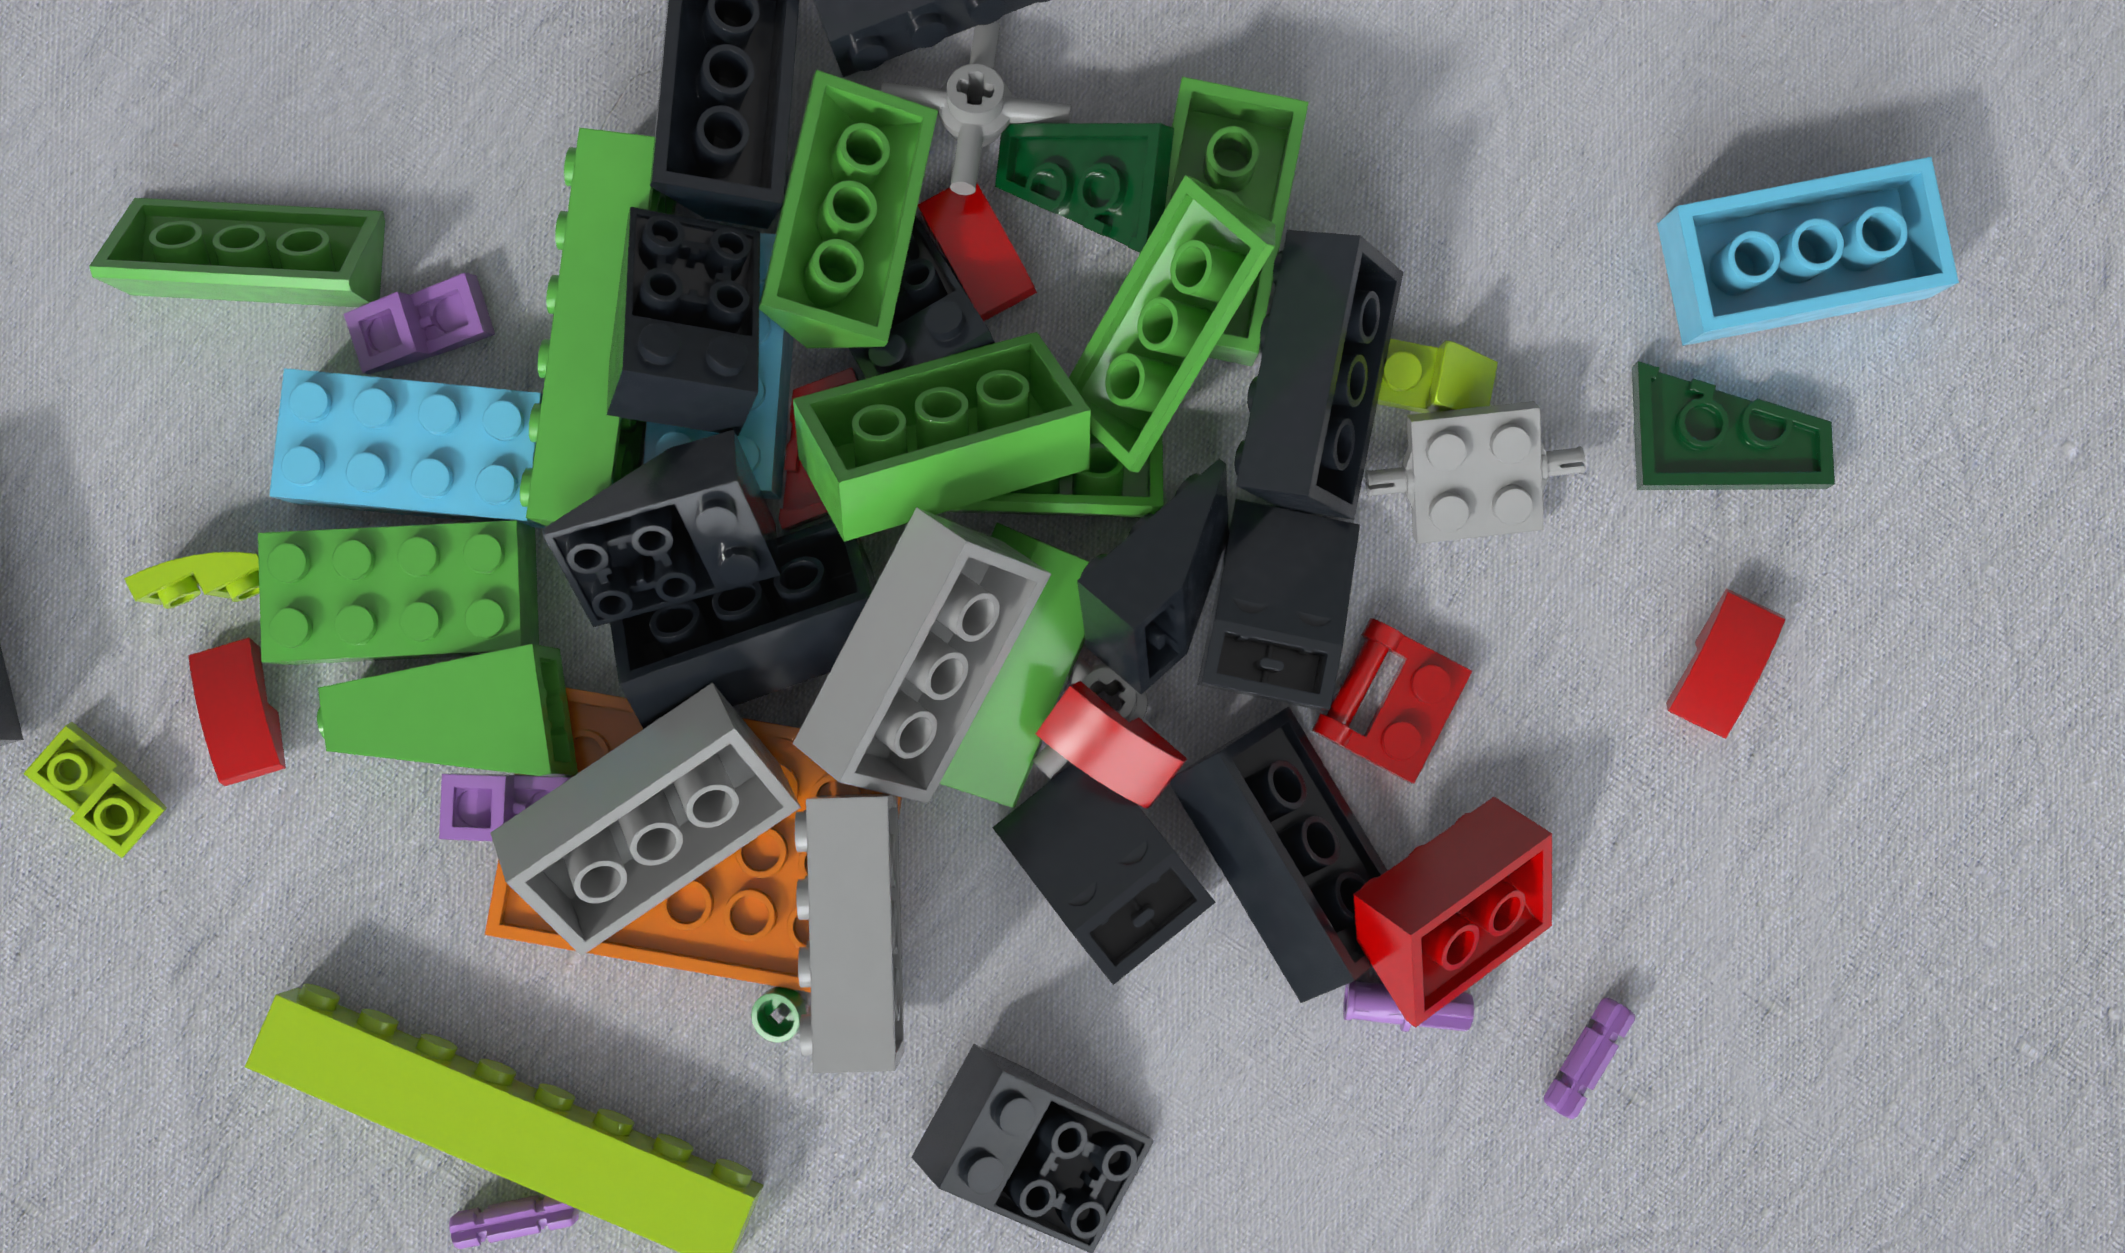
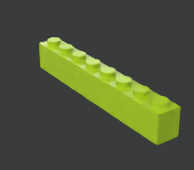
M303 984L302 988L297 987L275 995L245 1064V1068L679 1253H736L764 1186L751 1180L753 1172L745 1166L721 1158L717 1159L716 1163L713 1164L692 1155L693 1146L680 1138L659 1133L656 1139L633 1130L634 1121L621 1113L600 1108L596 1114L574 1105L575 1096L560 1087L541 1083L538 1088H534L515 1080L517 1072L501 1062L482 1058L479 1063H475L455 1054L458 1047L442 1037L423 1033L420 1035V1038L402 1032L397 1029L399 1021L394 1017L367 1008L362 1009L361 1013L355 1012L339 1005L340 996L324 987L314 984Z

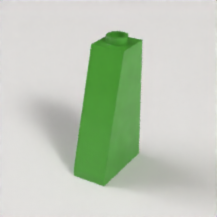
M528 644L318 687L320 707L317 712V724L322 737L325 739L326 751L534 776L571 777L578 774L559 648Z

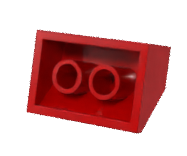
M1492 797L1471 813L1462 815L1454 825L1428 843L1416 847L1408 857L1381 876L1370 879L1354 894L1357 942L1405 1020L1415 1028L1552 926V833L1496 797Z

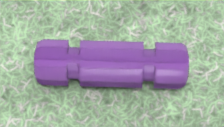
M1604 998L1600 1001L1591 1016L1595 1023L1591 1029L1585 1026L1560 1068L1564 1075L1560 1081L1554 1078L1544 1095V1102L1547 1106L1566 1118L1574 1119L1579 1115L1587 1101V1098L1583 1096L1587 1088L1591 1090L1595 1088L1619 1047L1615 1044L1618 1036L1624 1038L1635 1021V1014L1613 999Z
M539 1195L488 1205V1208H485L483 1212L479 1207L458 1211L450 1218L449 1229L455 1248L464 1249L479 1246L486 1238L490 1243L541 1233L545 1226H548L550 1231L570 1227L579 1219V1209L548 1196H544V1199L541 1200Z

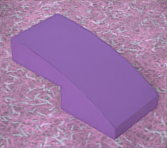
M465 272L411 295L395 292L344 313L362 373L365 374L411 364L495 335L476 275Z
M442 774L439 839L493 841L490 832L565 783L572 776Z

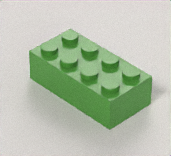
M1182 77L1172 123L1174 135L1165 209L1184 176L1187 175L1201 181L1276 225L1275 247L1208 357L1253 366L1259 353L1260 330L1267 313L1273 283V266L1275 258L1279 253L1309 102Z
M1038 332L793 399L799 460L844 542L906 524L910 521L916 507L936 515L1089 469L1091 410Z
M514 520L258 533L261 662L299 665L464 657L528 644L539 645L535 527Z

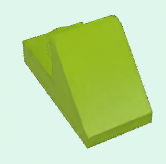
M1390 338L1377 404L1420 413L1490 406L1498 362L1454 341L1445 340L1437 348Z

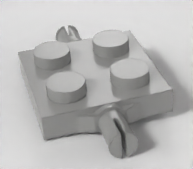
M1534 401L1407 415L1408 448L1403 459V466L1372 471L1365 470V479L1367 481L1365 486L1368 497L1405 493L1411 505L1412 533L1417 544L1543 530L1542 494L1547 484V477L1576 473L1584 474L1586 466L1583 462H1586L1581 446L1571 449L1545 450L1541 441L1540 407Z

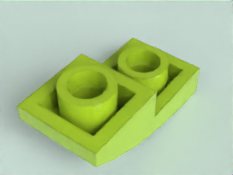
M213 552L191 555L146 568L124 578L136 602L163 605L165 609L183 605L201 594L198 586L201 587L204 595L231 598L232 602H239L259 594L258 554Z
M73 722L65 725L23 773L73 811L74 814L69 818L71 821L120 858L125 857L167 809L160 799L135 774Z

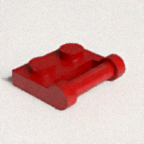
M1370 618L1361 634L1366 640L1327 715L1320 713L1312 731L1391 774L1414 784L1463 691L1472 670L1403 635L1395 628ZM1389 651L1401 657L1403 661L1363 736L1349 728Z

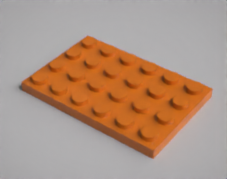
M566 687L578 773L643 730L626 697ZM742 718L779 762L801 808L587 953L811 993V987H800L798 977L799 948L806 947L807 941H809V919L799 920L797 915L798 879H805V876L808 875L807 852H797L796 812H804L806 810V799L816 796L885 793L840 783L793 745L800 728ZM898 796V820H899L900 808H901V803H902V797H899V796ZM498 859L484 935L576 951L506 883Z

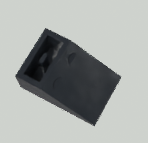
M630 207L609 359L607 415L716 433L734 430L736 435L739 436L758 394L760 231Z
M916 215L888 343L884 347L848 348L866 379L995 343L988 327Z
M734 430L670 447L543 528V537L593 627L780 576L776 524Z
M1220 458L1203 473H1195L1189 476L1180 485L1174 498L1155 514L1148 513L1141 517L1134 524L1128 537L1109 554H1100L1092 559L1083 570L1080 579L1077 580L1087 649L1141 695L1187 655L1226 545L1229 532L1226 463Z
M1235 499L1197 685L1319 711L1330 710L1344 642L1360 524Z
M1070 764L992 827L1070 932L1113 985L1216 903L1136 803L1112 791L1073 764Z
M973 1044L911 1158L938 1189L1084 1251L1093 1253L1154 1140L1031 1070Z

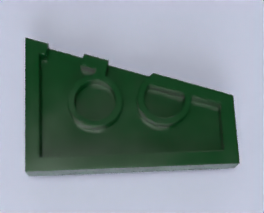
M1162 123L1009 124L1000 136L995 187L1049 212L1061 215L1082 225L1086 229L1109 237L1141 253L1165 211L1174 128Z
M1637 361L1632 366L1637 490L1828 489L1835 484L1831 421L1758 398L1751 401L1716 390V385L1694 378L1691 381L1661 373L1659 372V367Z

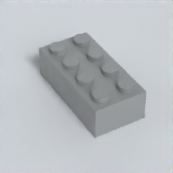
M916 507L802 724L793 745L840 783L929 804L1048 582L1051 573L1001 540Z
M711 683L490 832L506 883L583 956L794 813L801 806L779 762L717 687Z
M885 793L821 795L807 798L806 810L804 812H796L795 815L797 852H807L808 875L805 876V879H798L796 890L798 919H809V941H807L806 947L799 948L798 954L799 985L801 988L811 987V1006H809L808 1014H802L800 1019L802 1056L812 1055L813 1074L895 1071L905 1052L898 796Z

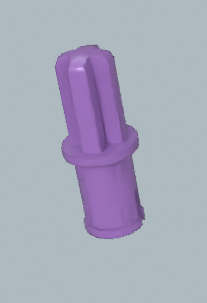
M1353 981L1345 985L1343 1002L1344 1020L1351 1021L1356 1019L1400 1024L1401 1031L1409 1032L1410 1027L1413 1025L1405 1020L1384 984ZM1463 992L1418 1027L1456 1031L1470 1030L1474 1018L1472 995Z

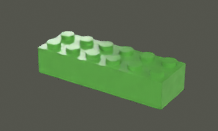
M579 127L577 147H569L566 153L564 180L566 186L571 187L568 211H560L555 229L556 247L558 250H562L559 275H552L550 277L546 296L547 311L549 314H554L550 339L542 340L538 353V374L540 378H545L541 404L535 403L533 405L529 419V438L531 442L536 443L533 468H526L524 470L520 484V503L523 507H527L526 518L548 526L641 466L647 422L607 415L609 359L630 207L675 214L676 201L650 186L654 136Z

